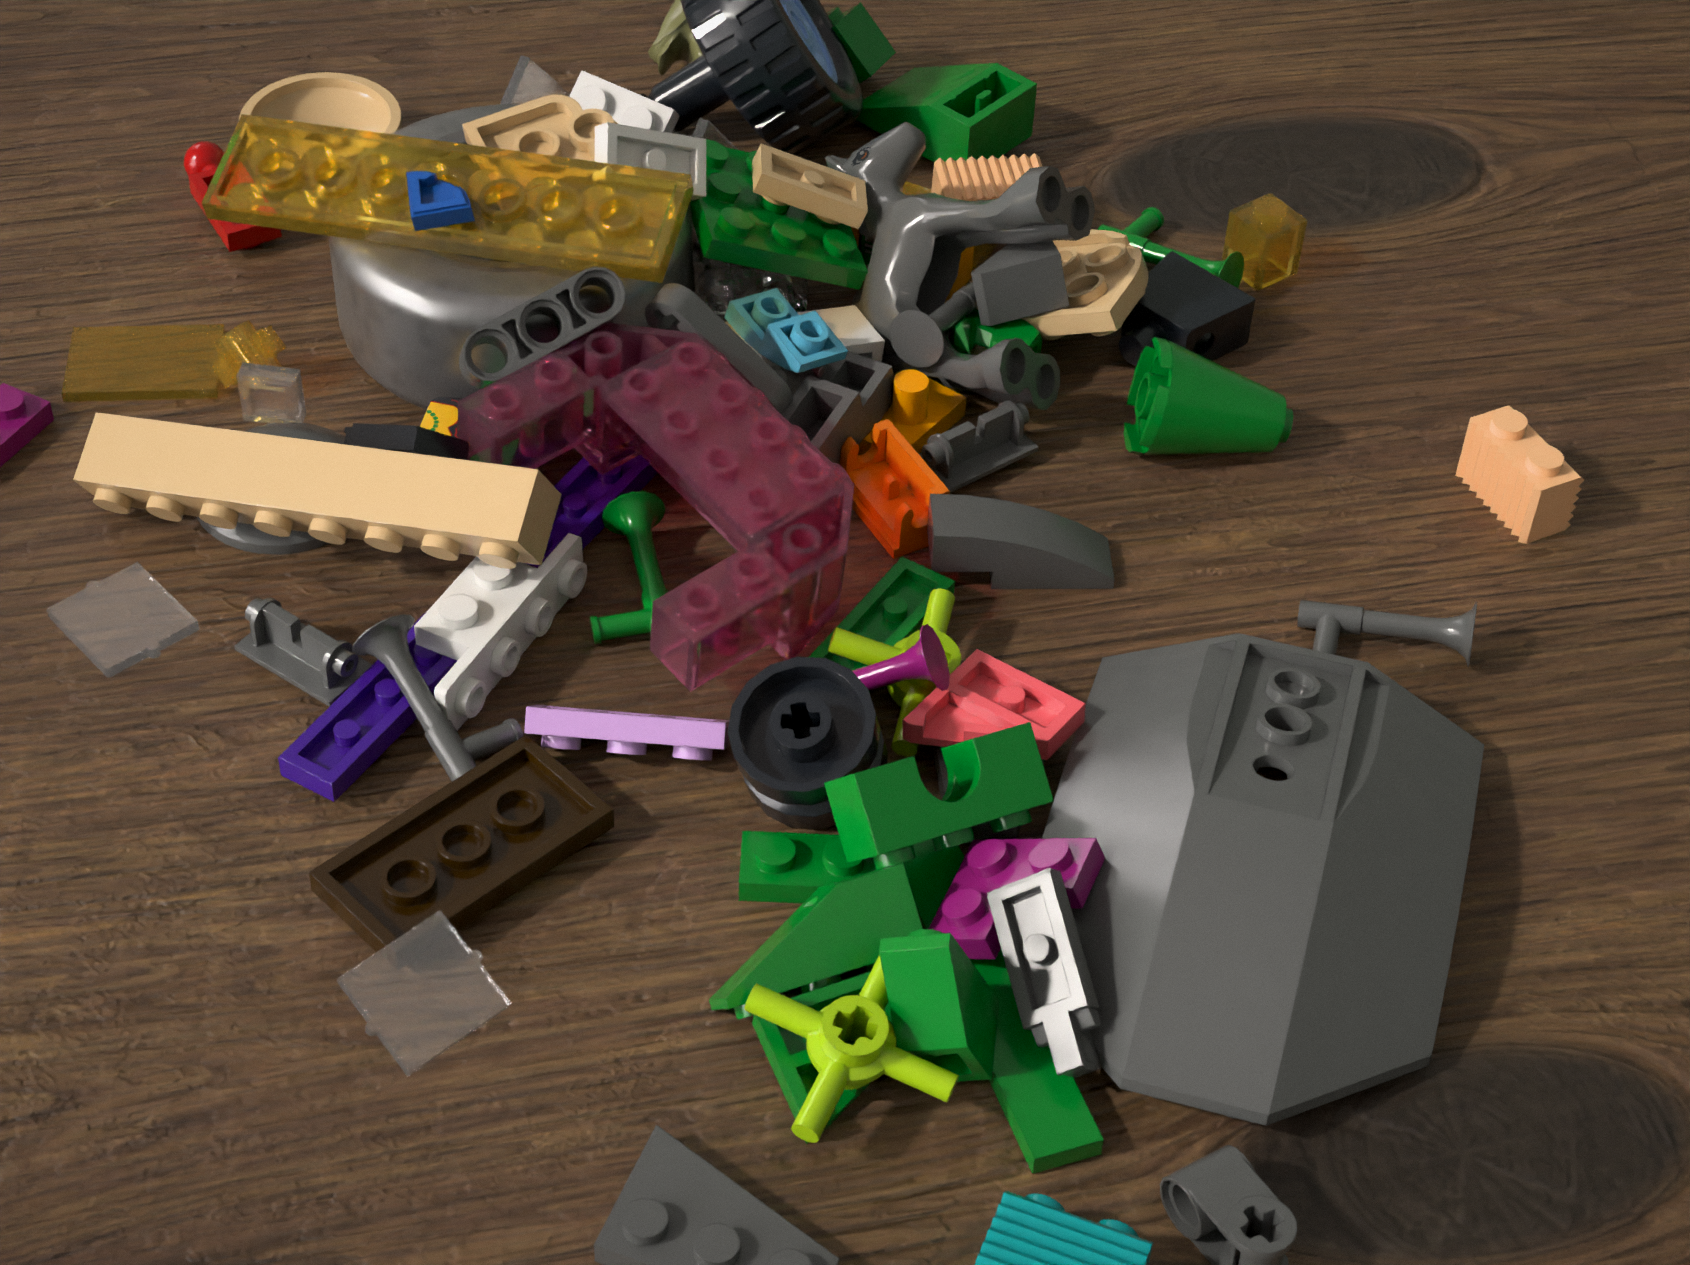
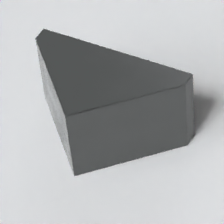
M1053 241L1007 244L971 272L981 325L992 326L1069 307L1061 255Z

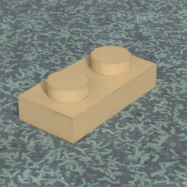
M762 143L760 144L752 160L754 193L761 195L772 204L778 206L791 205L811 212L820 220L829 224L842 223L856 229L860 228L868 212L865 180Z

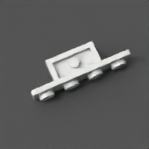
M568 533L538 568L522 562H517L516 567L513 569L499 568L483 562L476 556L414 625L417 645L457 660L434 690L435 700L457 731L468 718H473L480 712L486 696L502 677H508L513 673L518 665L520 656L536 637H542L548 631L554 616L567 600L575 598L581 592L587 577V565L583 562L581 537Z

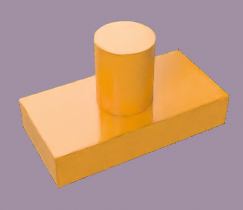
M913 369L903 370L894 377L892 405L879 422L889 419L919 454L931 435L946 432L965 415L967 397L928 378L921 371ZM872 430L858 445L859 455L864 454L871 447L872 439L870 436Z

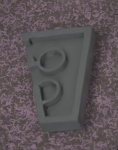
M658 1125L655 1126L594 1243L595 1262L603 1265H839V1258Z

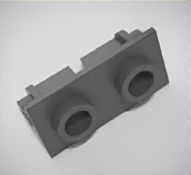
M1007 400L1000 403L997 408L978 416L976 427L967 421L942 434L935 433L928 438L927 444L922 447V452L919 455L951 493L1037 452L1039 446L1023 433L1024 425L1029 422L1030 418L1026 406L1021 402L1013 403Z
M271 597L264 600L255 598L249 603L245 611V618L250 622L251 633L234 645L237 652L329 707L372 665L352 651L353 646L351 643L345 640L337 641L310 624L306 626L300 622L298 617L284 610L279 601Z

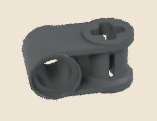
M1231 1145L1223 1146L1162 1178L1160 1182V1196L1170 1220L1177 1230L1194 1243L1211 1265H1288L1286 1253L1292 1248L1296 1239V1218L1291 1210L1261 1180L1246 1156L1237 1148Z

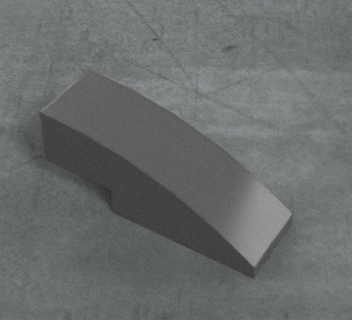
M848 351L846 358L831 363L821 378L808 374L793 394V401L778 421L775 420L747 458L749 467L801 486L840 462L841 449L846 439L852 437L859 445L873 429L874 424L878 423L891 407L894 382L892 366Z
M930 494L927 535L931 570L935 572H989L991 589H1113L1115 579L1108 538L1078 522L1049 511L1011 501L971 495Z

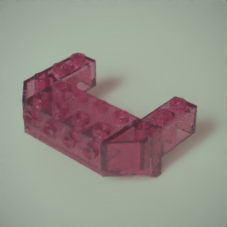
M607 323L458 401V439L469 442L470 447L467 460L535 469L575 448L601 475H604L641 455L738 551L653 601L650 651L690 692L768 644L785 660L796 657L838 611L848 550L854 483L842 466L832 463L810 442L807 434L799 426L792 425L770 404L767 396L760 389L752 387L731 367L728 359L721 352L714 351L696 333Z

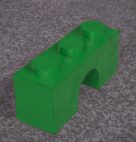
M1024 723L941 748L948 773L947 790L941 800L933 796L924 786L914 756L825 782L824 786L847 863L873 857L877 870L917 858L913 845L932 839L935 851L975 840L972 826L989 821L992 832L996 833L1032 822L1029 809L1054 800L1031 723Z

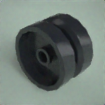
M794 657L771 664L745 684L732 705L727 733L734 758L740 772L743 774L748 791L767 816L791 828L822 830L835 826L836 823L824 783L878 767L888 762V751L869 689L851 669L827 658Z

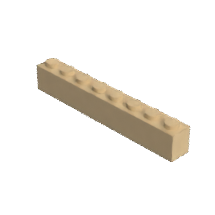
M97 412L73 478L76 483L94 495L93 503L114 513L128 514L132 507L146 509L147 512L156 517L176 522L182 521L183 515L196 516L210 525L224 529H235L237 522L253 524L254 527L265 533L280 537L290 536L291 530L308 532L318 540L337 545L345 544L346 538L364 540L365 543L376 549L393 553L401 552L402 546L421 548L424 553L449 561L457 560L459 554L478 556L480 560L487 564L505 569L515 568L517 562L542 565L562 495L538 469Z

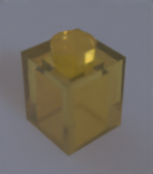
M1272 193L1232 209L1229 213L1222 261L1226 260L1235 251L1241 252L1244 257L1242 280L1256 291L1298 273L1307 219Z

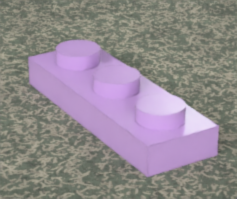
M531 705L526 707L524 733L542 735L541 747L580 750L581 738L607 740V752L646 755L647 743L673 745L672 757L712 760L713 749L724 750L729 746V736L727 733L729 720L547 705Z

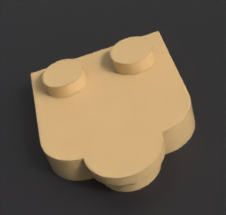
M553 94L462 124L465 140L504 219L595 187V126L607 122L618 123L604 110L595 108L583 110L575 99L566 95Z

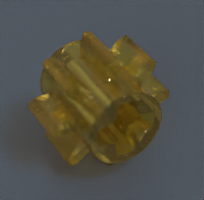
M247 320L213 343L220 356L210 367L225 388L240 382L246 392L250 393L284 369L276 357L278 356L277 354L287 347L271 325L266 328L262 327L257 331L250 320Z

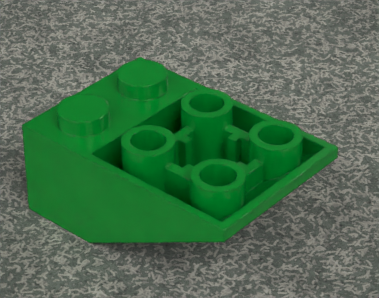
M998 63L916 67L863 99V110L856 120L881 134L905 122L911 123L925 134L926 148L921 156L932 162L939 158L946 161L950 157L955 161L960 157L967 160L971 156L976 160L981 156L988 159L992 155L998 159L1032 136L1037 83Z

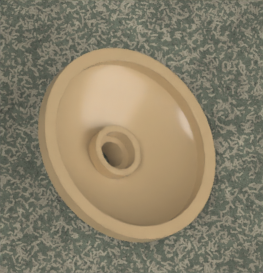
M334 72L307 73L276 81L255 93L245 103L239 116L240 137L243 145L251 155L276 170L308 177H325L347 173L368 149L390 134L402 129L400 106L387 89L376 82L360 76Z

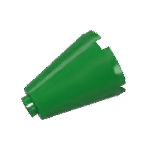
M1154 337L1152 339L1154 347L1145 346L1134 371L1127 399V405L1135 406L1136 416L1135 424L1124 422V441L1129 453L1164 455L1272 452L1278 442L1285 443L1293 425V410L1287 408L1284 395L1167 339Z

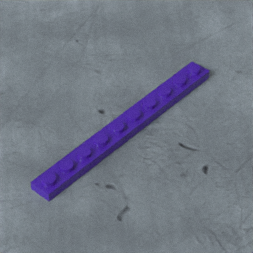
M648 395L554 486L562 495L542 563L568 533L582 538L583 550L605 527L602 516L606 506L620 495L641 491L686 445L678 419L664 420ZM525 563V564H527V565H530V566H533V567H536V568H538V567L540 566V565H536V564ZM413 626L407 634L409 651L418 670L434 695L436 685L454 666L457 660L417 645ZM377 660L278 757L281 776L335 802L417 719L394 677L381 661Z

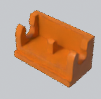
M887 419L874 424L870 436L872 445L862 455H857L859 446L852 437L846 439L841 449L840 475L834 477V487L890 556L895 559L929 546L927 523L930 494H950V490L894 424Z

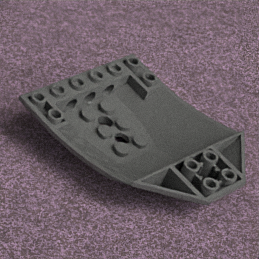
M1240 633L1102 657L1086 702L1085 721L1076 730L1042 839L1096 838L1105 856L1103 865L1083 908H1071L1099 1004L1097 1011L1100 1016L1101 1026L1090 1030L1100 1066L1118 1087L1156 1099L1167 1100L1222 1114L1226 1117L1267 1126L1429 1066L1457 927L1474 823L1484 744L1370 663ZM1260 767H1274L1287 773V780H1269L1256 772Z

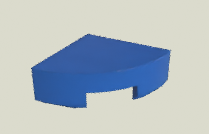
M406 172L410 215L415 231L475 221L468 195L460 186L457 187L440 180L432 172Z

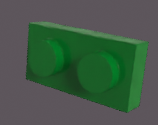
M742 831L738 901L803 904L819 887L876 870L873 857L847 863L839 835Z

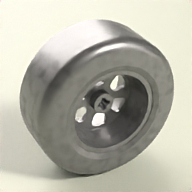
M497 104L465 108L435 115L410 124L380 140L353 164L341 180L333 196L329 211L328 239L339 326L347 347L357 363L385 389L422 409L427 410L430 401L438 397L529 400L531 423L554 421L584 414L616 402L641 387L638 379L643 332L653 331L645 318L646 306L660 289L668 283L680 284L693 291V221L690 200L595 186L581 193L504 219L465 140L462 124L520 104ZM406 172H432L437 175L438 179L457 187L460 186L468 195L475 221L415 231L410 215ZM591 267H605L615 272L622 280L626 291L625 303L614 321L603 330L506 384L491 390L478 389L469 384L462 376L459 368L460 352L467 337L479 327ZM589 285L579 290L581 304L586 310L592 313H603L610 309V299L604 289ZM536 314L526 320L525 327L527 333L533 340L539 343H548L557 338L558 329L550 317ZM481 344L472 350L471 357L473 363L479 370L485 373H494L505 367L504 355L498 347L492 344Z

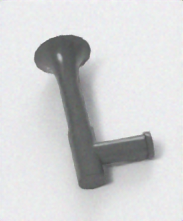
M970 280L952 295V298L930 315L918 310H905L896 315L890 325L889 337L898 357L907 364L917 368L929 367L938 362L943 354L945 343L942 333L945 332L948 337L951 334L952 328L978 307L973 280Z
M1301 600L1297 627L1316 629L1312 650L1336 655L1340 633L1356 635L1366 633L1443 644L1460 653L1465 658L1467 667H1469L1478 602H1475L1473 608L1462 615L1437 618L1366 610L1364 607Z
M410 614L389 617L378 622L360 635L353 644L352 651L356 655L374 656L386 666L426 732L425 737L451 782L476 767L475 761L503 750L524 736L520 724L514 718H509L503 721V724L461 739L453 723L446 718L409 651L407 634L414 626L415 619Z

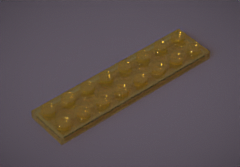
M242 114L201 204L208 219L580 272L591 267H605L615 272L618 277L662 283L694 188L691 174ZM406 172H432L437 175L438 179L457 187L460 186L468 195L475 221L415 231L410 215Z

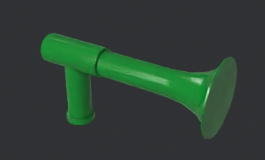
M1155 207L1146 208L1141 216L1124 230L1105 224L1100 225L1097 229L1127 235L1131 246L1134 248L1140 247L1144 261L1157 265L1167 254L1173 251L1236 288H1239L1244 271V257L1241 252L1235 251L1223 261H1210L1153 243L1152 240L1147 239V236L1153 231L1159 230L1164 224L1162 213Z
M645 491L623 494L612 500L603 511L602 520L605 527L613 533L625 535L629 542L642 590L641 599L644 609L598 618L597 616H591L590 625L594 644H601V641L649 632L653 646L658 651L673 650L681 643L670 595L664 585L653 543L652 528L662 520L666 509L663 500L656 494Z

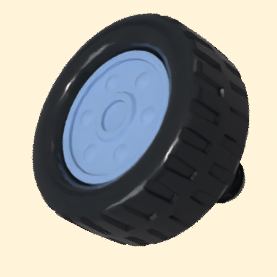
M680 0L691 32L703 55L654 85L649 96L644 93L641 94V96L674 109L680 115L673 131L685 129L731 100L748 124L766 143L773 148L792 155L801 154L828 139L855 121L863 110V96L856 71L844 44L832 29L833 23L819 0Z

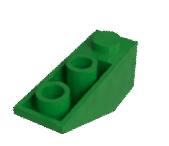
M904 864L873 870L819 887L709 999L711 1010L734 1008L736 1018L743 1019L754 1015L745 1011L744 1007L756 983L777 993L800 987L802 994L843 981L841 973L866 966L867 972H870L880 955L881 938L904 937L915 930L923 929Z

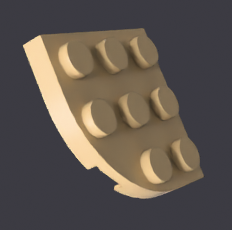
M1090 230L1088 236L1077 241H1053L1061 255L1069 307L1021 319L1027 321L1040 331L1044 340H1055L1065 335L1091 333L1093 336H1105L1117 331L1140 298L1145 294L1148 284V269L1140 247L1134 248L1131 246L1127 235L1108 230Z

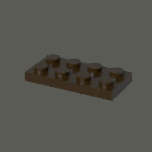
M526 734L309 872L311 890L398 972L614 827V809Z

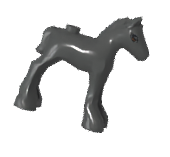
M908 122L896 126L860 147L851 154L849 159L833 155L826 156L825 159L829 168L865 180L868 212L859 228V233L864 235L867 241L873 244L864 287L854 294L852 305H856L885 340L881 362L891 365L895 374L908 369L918 370L927 376L938 377L943 385L948 388L975 392L999 404L1009 400L1013 403L1021 402L1027 408L1047 410L1056 401L1060 387V368L1055 358L1050 354L1035 353L1019 338L1002 340L978 355L961 354L956 351L945 332H943L944 350L938 362L929 367L917 368L904 362L894 351L889 337L890 325L896 315L905 310H918L930 315L943 305L957 278L961 253L968 247L986 243L1030 244L1055 240L1077 241L1088 236L1095 213L1091 192L1085 186L1066 188L1059 169L1045 166L1030 168L999 198L993 200L965 201L936 193L905 195L903 193V185L926 148L925 134Z

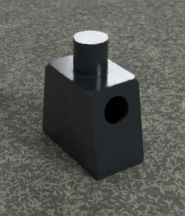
M1172 251L1148 273L1149 278L1145 294L1123 322L1119 349L1123 358L1128 363L1137 366L1145 346L1154 347L1152 339L1158 337L1167 339L1213 361L1248 343L1256 299Z

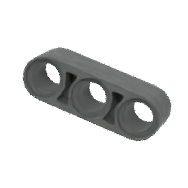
M591 267L479 327L467 337L460 352L459 368L462 376L469 384L478 389L491 390L506 384L603 330L614 321L625 303L626 291L622 280L615 272L605 267ZM589 285L604 289L610 299V309L603 313H592L586 310L581 304L579 290ZM536 314L550 317L557 326V338L548 343H539L533 340L527 333L525 327L526 320ZM481 344H492L498 347L504 355L505 367L494 373H485L479 370L473 363L471 357L472 350Z

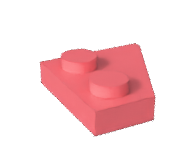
M976 649L950 674L947 690L941 691L939 688H935L903 719V739L915 744L947 747L1030 722L1042 760H1048L1084 723L1086 703Z

